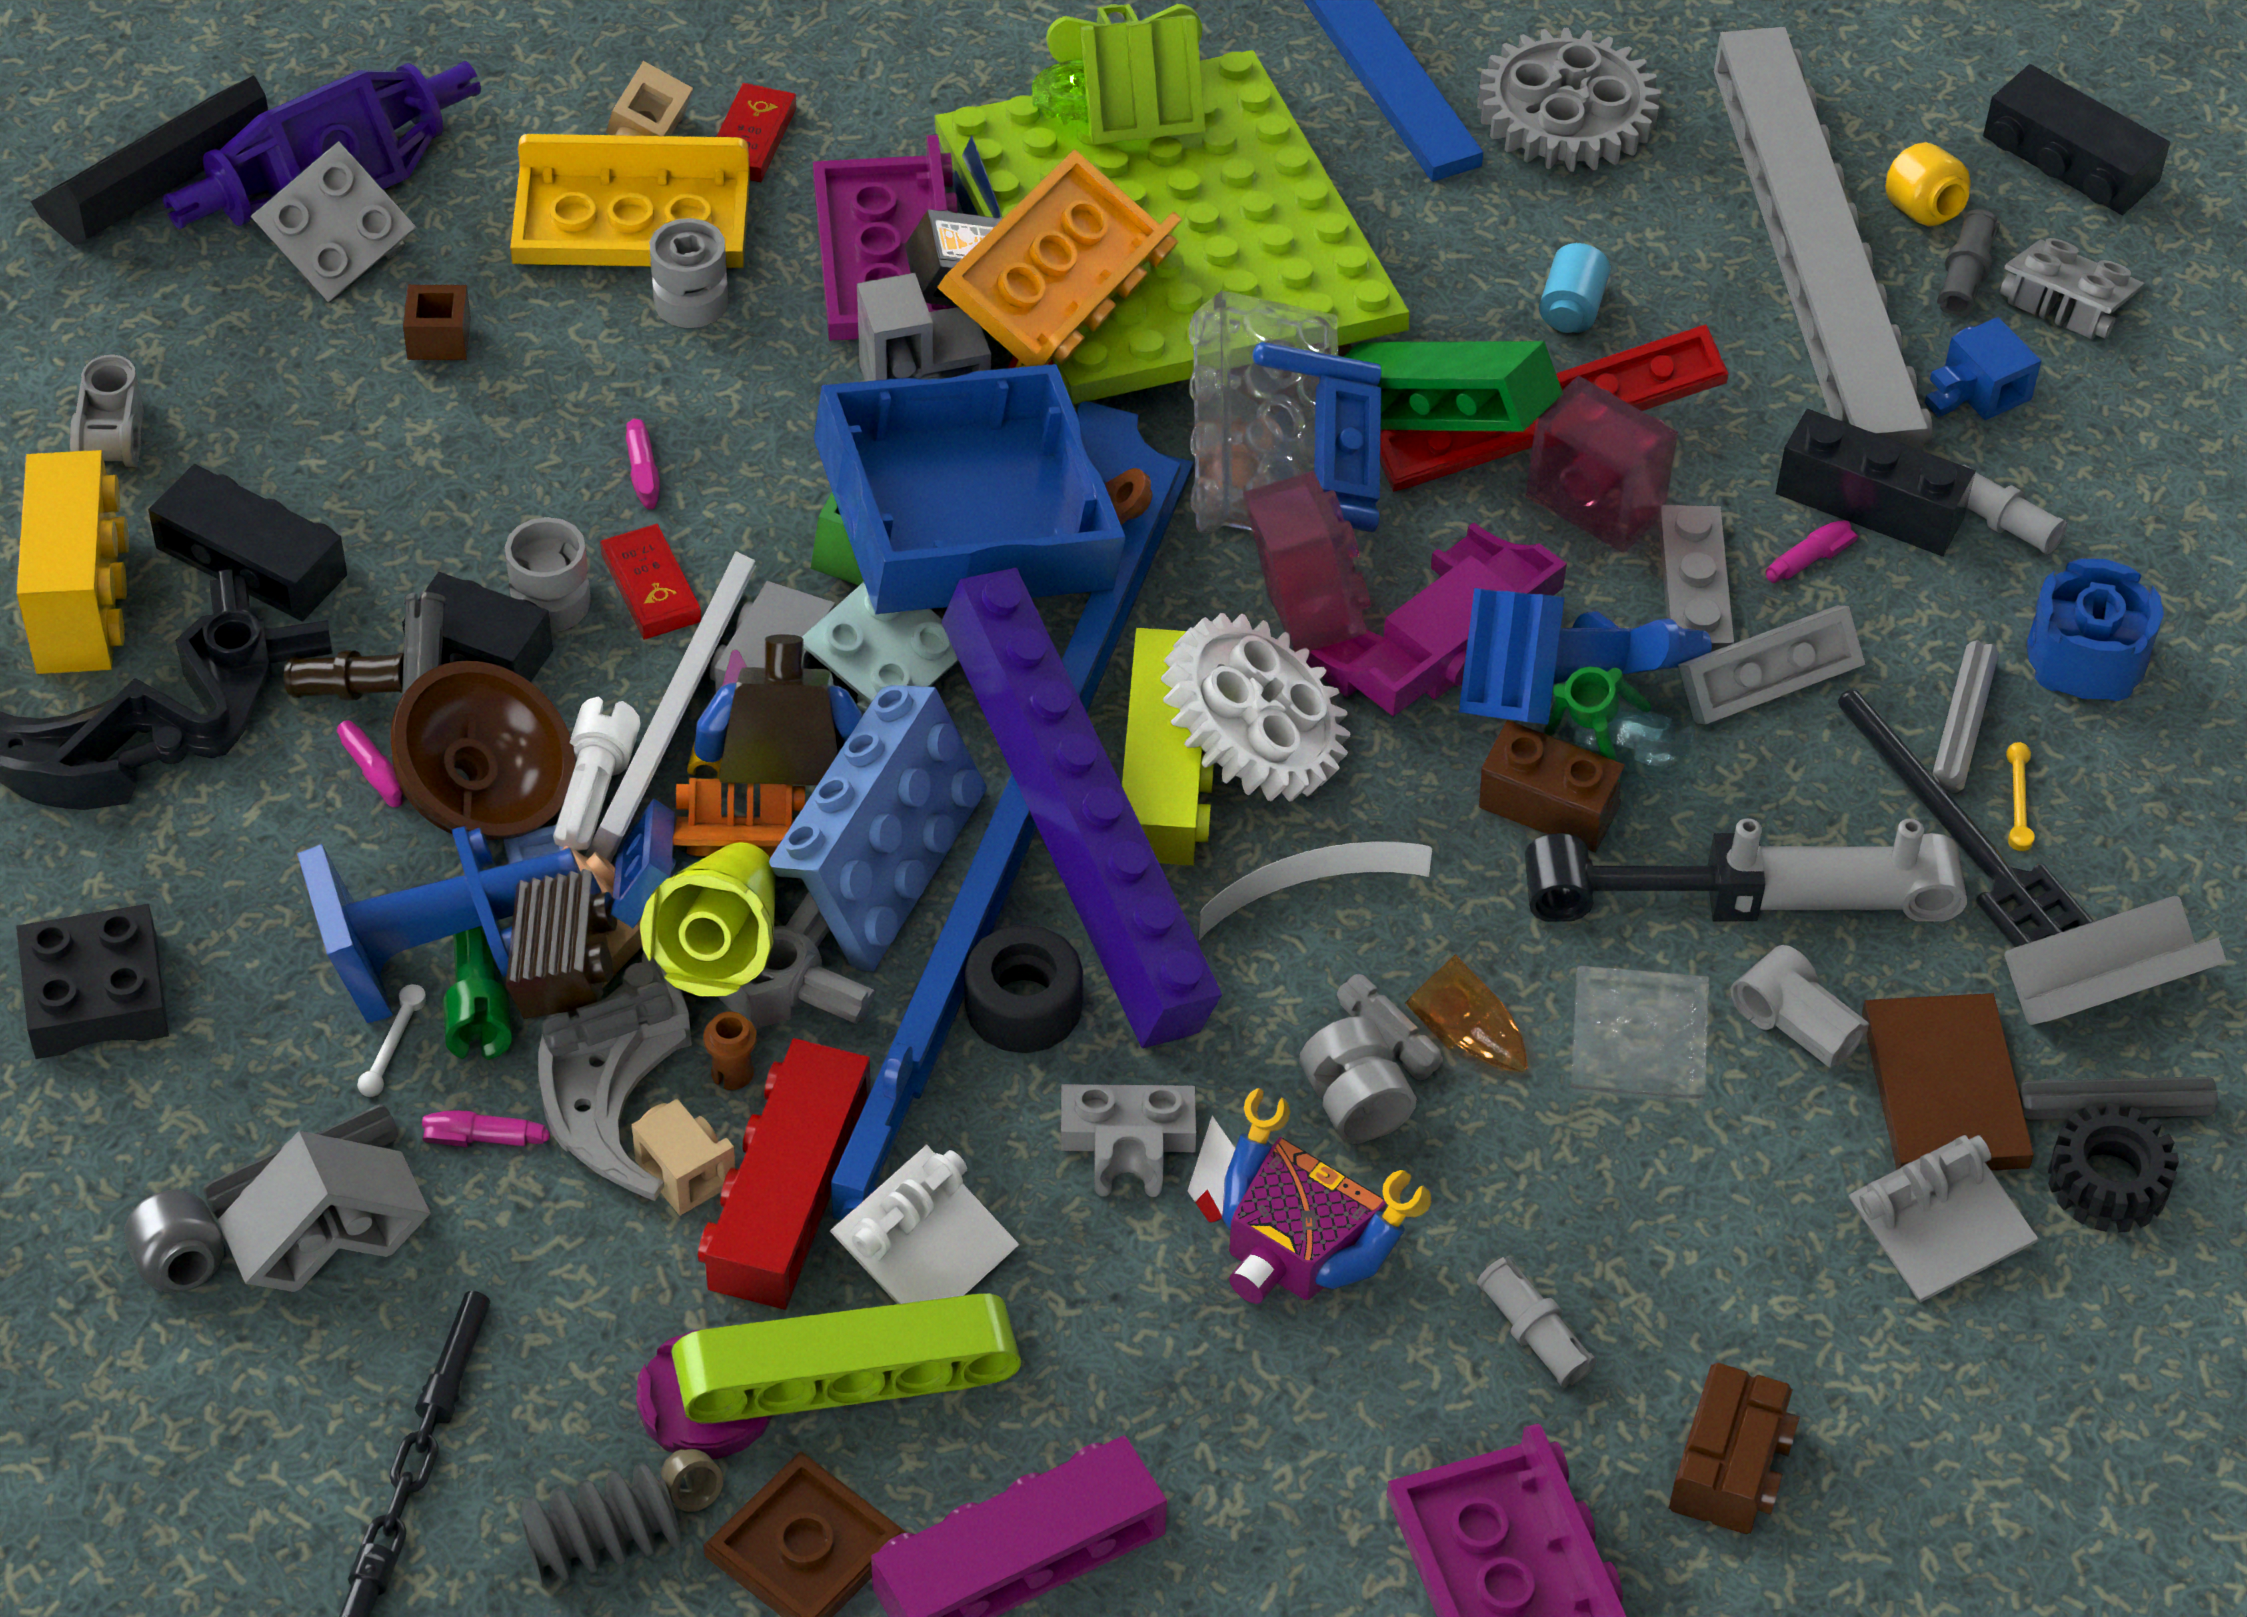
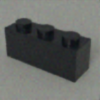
M2032 64L2027 65L1992 96L1983 137L1993 142L1998 148L2013 153L2039 168L2047 176L2057 178L2087 195L2093 202L2102 204L2122 216L2160 182L2170 146V141Z
M1807 408L1784 447L1775 494L1944 557L1965 517L1976 470Z
M193 464L148 509L156 549L216 579H220L219 571L232 570L233 577L245 575L248 595L301 622L347 576L342 538L332 528L323 523H314L289 511L279 501L271 498L265 499L239 486L230 477L223 474L216 475L196 464Z

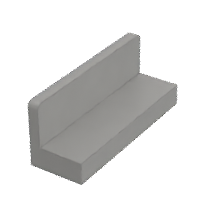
M2178 896L2168 897L2009 949L2005 952V959L2023 1013L2029 1025L2055 1020L2227 962L2219 937L2195 943L2181 899Z

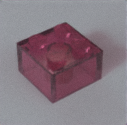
M1577 376L1562 391L1563 395L1536 419L1525 497L1620 552L1625 553L1658 520L1660 505H1666L1678 431L1665 425L1661 420L1651 417L1617 398L1611 392L1601 389L1584 378Z
M1310 471L1243 492L1266 590L1284 631L1289 634L1293 651L1296 653L1303 648L1312 651L1367 634L1361 610L1371 607L1370 597L1362 573L1360 571L1355 572L1352 558L1359 556L1358 544L1349 520L1344 521L1335 491L1324 492L1314 471Z

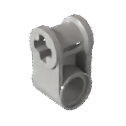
M111 354L97 357L84 367L81 374L82 378L76 413L72 416L70 427V452L102 450L104 461H123L125 467L136 468L141 450V426L144 408L135 367L130 360L123 356Z

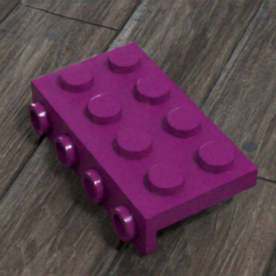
M938 134L926 135V156L813 161V183L829 341L859 339L857 283L911 274L905 244L928 209L937 211L948 210L958 213L956 193H945V187H953L951 153H940ZM926 303L929 312L955 308V306Z
M1539 1423L1524 1427L1521 1444L1388 1481L1386 1496L1437 1617H1626L1621 1605L1623 1590L1619 1575L1610 1561L1602 1563L1594 1545L1596 1531L1591 1512L1584 1501L1575 1502L1567 1484L1569 1481V1469L1565 1454L1558 1442L1549 1443Z

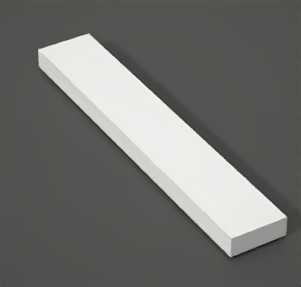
M735 551L594 836L590 848L585 855L586 857L590 858L594 852H597L611 863L756 567L754 565L755 560Z

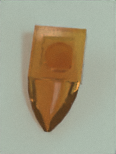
M1456 954L1405 1002L1412 1012L1449 1050L1459 1045L1473 1057L1493 1067L1507 1071L1523 1073L1528 1068L1523 1038L1514 1018L1499 998Z

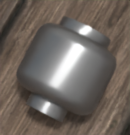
M172 1189L155 1193L138 1204L130 1213L124 1227L125 1245L138 1272L148 1285L159 1291L176 1293L196 1288L215 1273L224 1257V1237L204 1200L190 1191Z

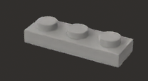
M1660 505L1658 523L1667 618L1674 620L1677 626L1682 628L1706 631L1711 638V652L1734 644L1721 506Z
M1837 605L1680 663L1678 667L1693 719L1697 724H1708L1863 666L1865 661L1849 606Z

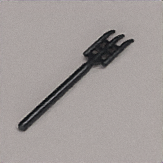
M1854 689L1846 690L1841 694L1838 700L1841 710L1972 860L1994 879L1992 891L1979 894L1976 898V903L2014 947L2064 932L2076 925L2079 927L2094 922L2044 864H2037L2033 867L2032 871L2009 867L1996 847L1866 699ZM2041 885L2047 892L2034 899L2028 891ZM2014 899L2019 907L2006 913L2000 905ZM2059 905L2065 913L2052 919L2046 911ZM2031 919L2037 927L2024 934L2018 926Z

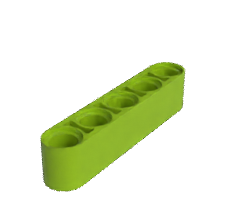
M990 1293L703 1329L682 1337L674 1344L671 1350L686 1417L693 1422L701 1424L963 1390L1005 1381L1017 1373L1021 1366V1358L1005 1302L1000 1296Z

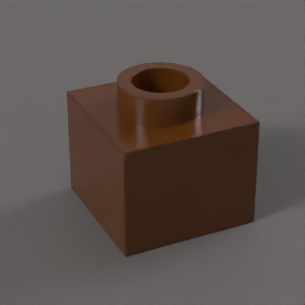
M408 284L403 321L407 360H467L471 322L467 285Z

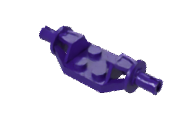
M462 61L457 66L428 79H425L423 74L410 63L397 67L396 71L358 70L261 113L220 150L213 149L204 153L203 165L207 178L174 193L163 195L164 207L167 209L170 207L174 208V211L167 214L179 230L221 209L235 225H244L250 222V219L253 220L251 216L338 141L382 189H386L409 178L431 140L442 135L443 119L440 110L481 93L479 81L469 82L470 79L477 77V74L467 61ZM411 120L415 126L398 140L394 130ZM265 190L272 196L249 201L247 197L248 195Z

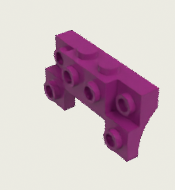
M1473 522L1468 526L1465 538L1446 552L1438 548L1432 553L1431 569L1441 577L1385 618L1383 637L1367 630L1346 616L1340 622V630L1319 646L1315 647L1309 643L1304 647L1309 650L1306 663L1310 668L1324 667L1326 673L1322 679L1334 688H1338L1339 692L1345 697L1350 696L1356 690H1360L1394 717L1424 693L1436 700L1454 685L1462 686L1474 588L1554 596L1564 588L1567 563L1540 543L1532 545L1514 544L1494 536Z

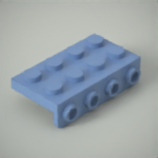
M889 685L877 693L769 860V864L777 876L802 878L850 966L858 970L874 971L987 790V786L936 687Z

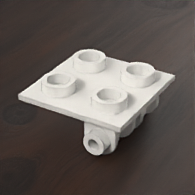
M926 1144L830 1230L837 1240L897 1304L964 1296L1019 1246L1018 1242L963 1184L962 1175L967 1171V1166L963 1159L954 1151L949 1150L944 1155L935 1154Z

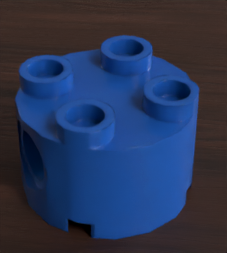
M2078 559L2069 562L2064 572L2054 576V570L2045 578L2038 597L2036 615L2026 642L2029 662L2035 669V679L2045 689L2060 691L2082 699H2109L2113 701L2127 699L2132 694L2134 687L2144 679L2150 662L2151 652L2164 616L2161 596L2153 585L2149 593L2147 588L2139 583L2141 574L2127 565L2107 559Z

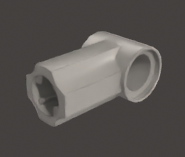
M1780 945L1775 947L1736 980L1731 987V998L1741 1015L1748 1020L1754 1017L1750 1022L1760 1029L1768 1030L1777 1026L1829 1068L1833 1066L1839 1067L1854 1054L1856 1048L1866 1037L1869 1023L1820 986L1815 969L1809 960L1800 951L1791 946Z

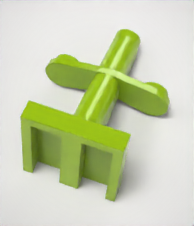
M1110 4L1097 8V23L1063 16L1050 25L1046 41L1053 58L1066 65H1084L1089 134L1092 144L1206 132L1199 55V41L1202 37L1203 28L1201 20L1194 9L1184 4H1176L1139 21L1130 4ZM1113 12H1119L1123 15L1124 22L1111 24L1108 15Z

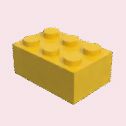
M102 450L26 454L17 598L36 674L112 670L113 646L124 645L123 613L121 608L115 609L116 599H126L127 596L125 565L123 562H118V553L129 552V531L126 516L116 517L115 512L120 511L119 481L117 475H107Z

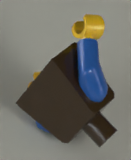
M790 634L770 635L765 638V668H741L737 683H729L720 687L697 721L695 742L692 746L687 772L694 776L697 766L708 765L716 769L718 772L716 779H719L721 783L818 785L863 715L849 692L833 685L831 671L825 669H803L804 639L802 637Z

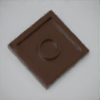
M800 1451L703 1545L706 1558L781 1617H833L872 1578L871 1555L879 1552L892 1538L907 1532Z

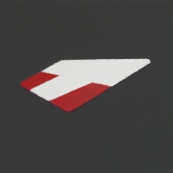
M1213 1116L1211 1117L1188 1187V1193L1207 1221L1211 1223L1222 1219L1224 1179L1235 1151V1147Z

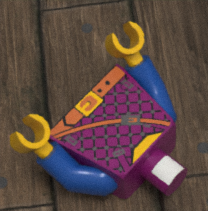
M1260 1088L1253 1090L1245 1099L1244 1104L1245 1116L1252 1125L1249 1134L1240 1135L1224 1179L1222 1219L1227 1228L1231 1230L1229 1252L1232 1256L1242 1261L1229 1277L1233 1290L1244 1300L1259 1304L1278 1283L1300 1298L1310 1300L1323 1288L1334 1290L1374 1276L1404 1233L1405 1228L1401 1223L1405 1217L1415 1218L1423 1215L1431 1205L1430 1191L1424 1186H1420L1409 1202L1401 1204L1400 1194L1411 1180V1175L1406 1171L1399 1170L1387 1177L1383 1184L1382 1193L1384 1198L1281 1136L1272 1145L1267 1141L1270 1132L1278 1131L1286 1125L1290 1116L1289 1105L1281 1097L1274 1117L1265 1121L1260 1120L1257 1110L1262 1102L1264 1091Z

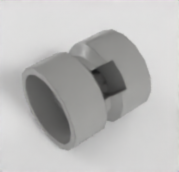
M694 218L677 219L662 225L654 232L649 241L654 309L660 318L666 322L683 328L702 327L715 322L725 313L729 305L724 236L714 225Z
M550 517L531 519L517 526L509 534L504 547L510 597L525 599L533 602L538 607L549 610L551 632L563 631L578 624L587 615L591 604L590 586L587 576L586 547L582 533L575 525L563 519Z
M1363 1016L1348 1017L1333 1022L1319 1030L1306 1042L1300 1052L1299 1060L1314 1091L1319 1098L1323 1099V1108L1342 1141L1351 1144H1360L1395 1131L1409 1119L1416 1108L1417 1100L1402 1070L1397 1063L1392 1062L1393 1054L1373 1020Z

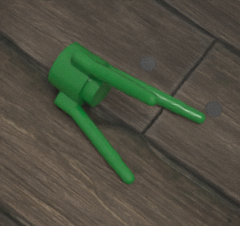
M1589 666L1580 668L1571 674L1566 681V685L1557 684L1554 686L1553 695L1555 700L1550 710L1549 722L1545 724L1544 732L1549 736L1556 733L1568 707L1570 716L1575 723L1584 728L1594 729L1601 756L1617 761L1608 724L1618 714L1620 704L1617 693L1643 713H1648L1651 710V704L1643 695L1623 680L1620 669L1612 668L1607 672L1599 667Z

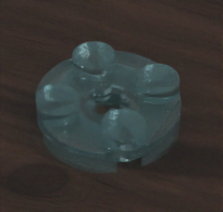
M1623 704L1619 705L1618 714L1608 724L1613 745L1636 749L1635 760L1661 768H1671L1672 761L1675 762L1677 757L1689 756L1696 731L1694 728L1685 725L1680 734H1676L1670 731L1673 719L1650 711L1643 713L1635 707ZM1569 713L1567 725L1575 730L1572 742L1579 746L1599 751L1594 729L1578 725Z

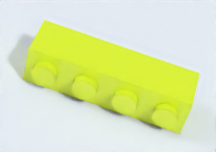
M1136 628L1122 787L1158 862L1194 866L1195 842L1208 843L1211 804L1198 803L1199 792L1212 793L1214 764L1206 768L1202 765L1205 754H1202L1203 749L1201 746L1187 748L1184 743L1191 735V732L1188 728L1172 725L1171 720L1180 712V709L1164 703L1163 698L1172 688L1161 681L1163 674L1170 668L1164 660L1174 650L1173 645L1186 631Z

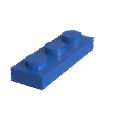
M654 798L622 840L616 853L611 915L631 928H634L641 919L646 902L653 891L663 881L671 877L676 864V860L672 858V852L676 846L673 845L675 812Z

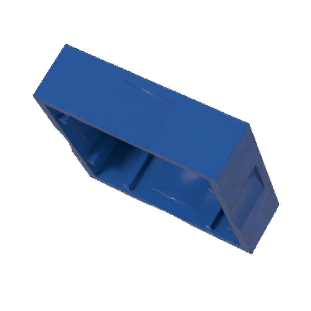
M1057 364L974 371L969 374L944 379L897 378L822 385L814 441L875 615L948 607L960 579L1017 568L1031 598L1114 589L1126 537L1101 474L1093 466L1085 452L1081 439V424Z

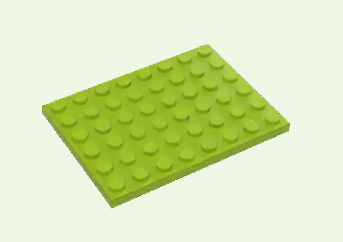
M1253 50L1229 52L1220 57L1200 61L1206 132L1092 144L1089 134L1085 84L1069 85L1060 90L1031 96L1020 95L1007 101L977 107L967 106L953 112L935 115V132L938 134L941 146L945 153H951L952 168L954 172L955 170L957 171L979 216L993 218L962 158L971 135L1000 208L1002 218L1016 207L1074 149L1159 224L1173 211L1182 218L1180 224L1171 234L1179 242L1157 268L1147 262L1142 268L1148 274L1130 296L1124 300L1116 293L1111 300L1117 306L1107 319L1094 332L1086 325L1079 331L1085 339L1062 365L1054 359L1072 404L1254 365L1253 350L1260 342L1317 351L1409 330V310Z

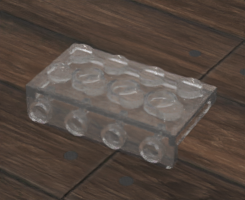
M1220 291L1194 313L1189 325V340L1194 345V371L1190 379L1189 392L1194 400L1195 426L1190 438V450L1192 455L1195 456V484L1191 493V507L1196 513V529L1198 532L1212 534L1225 525L1315 543L1333 544L1342 538V527L1255 512L1250 507L1249 498L1252 491L1256 488L1314 497L1316 386L1319 384V377L1256 365L1253 361V350L1258 343L1267 342L1338 356L1337 315Z

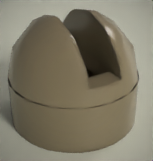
M697 1449L674 1452L666 1459L661 1470V1477L665 1481L671 1501L683 1511L695 1512L708 1507L716 1500L723 1487L721 1469L709 1455ZM683 1476L688 1489H680Z

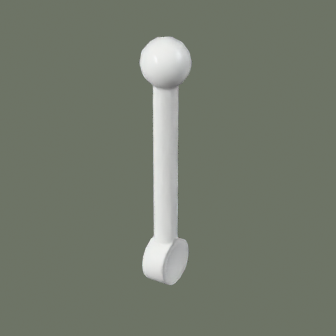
M411 984L401 989L399 993L401 1008L370 1071L363 1073L358 1079V1089L366 1097H374L382 1092L384 1087L382 1075L413 1012L423 1008L426 1003L425 991L419 985Z

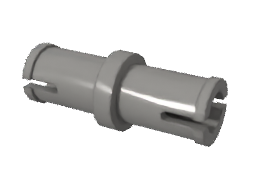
M1975 472L1967 509L1987 519V526L1994 531L2002 533L2004 530H2007L2039 548L2041 552L2047 555L2057 548L2067 529L2066 520L2060 517L2057 518L2025 500V494L2020 489L2012 485L2004 488Z
M1507 1256L1506 1259L1503 1257L1498 1259L1483 1271L1477 1280V1285L1488 1294L1513 1325L1511 1328L1512 1336L1521 1346L1530 1345L1557 1378V1382L1562 1388H1567L1569 1384L1573 1385L1592 1371L1597 1363V1359L1586 1350L1561 1320L1563 1310L1554 1299H1544L1517 1267L1515 1260L1511 1256Z

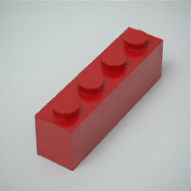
M793 1038L783 1063L773 1062L765 1084L764 1098L767 1100L763 1113L762 1115L752 1114L746 1126L742 1146L743 1153L746 1154L740 1169L731 1167L725 1177L720 1198V1205L724 1208L718 1223L708 1222L701 1236L698 1248V1261L706 1264L708 1290L783 1310L787 1309L832 1195L831 1181L871 1093L870 1057Z

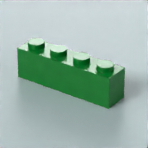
M1545 341L1359 342L1343 356L1345 358L1380 364L1381 377L1377 387L1381 388L1380 430L1523 432L1563 395Z

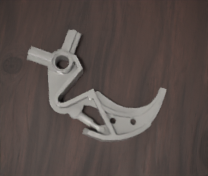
M809 892L786 926L774 927L773 948L764 970L755 979L741 986L737 992L717 997L733 1012L742 1014L757 1029L792 1019L796 1011L803 1007L805 1003L857 1024L858 1021L863 1023L869 1014V1005L874 999L875 992L869 987L822 968V959L817 948L830 928ZM643 952L642 963L630 965L625 971L623 984L607 998L624 992H628L630 997L638 995L636 988L654 982H663L672 999L673 1016L668 1020L651 1026L647 1025L646 1020L639 1022V1030L592 1046H587L586 1041L577 1043L579 1050L559 1057L552 1056L542 1034L538 1051V1075L546 1121L559 1145L566 1152L569 1150L581 1162L602 1177L629 1191L655 1201L664 1188V1181L645 1172L626 1155L620 1144L619 1122L625 1101L637 1083L677 1049L692 1046L689 1013L681 989L675 988L664 978L667 973L657 964L653 957L649 961L647 955ZM576 1010L567 1012L570 1018L577 1015ZM562 1013L551 1014V1015H549L547 1018H550V1017H553V1016H556V1015H559V1014H562ZM580 1105H588L590 1107L585 1112L576 1110Z

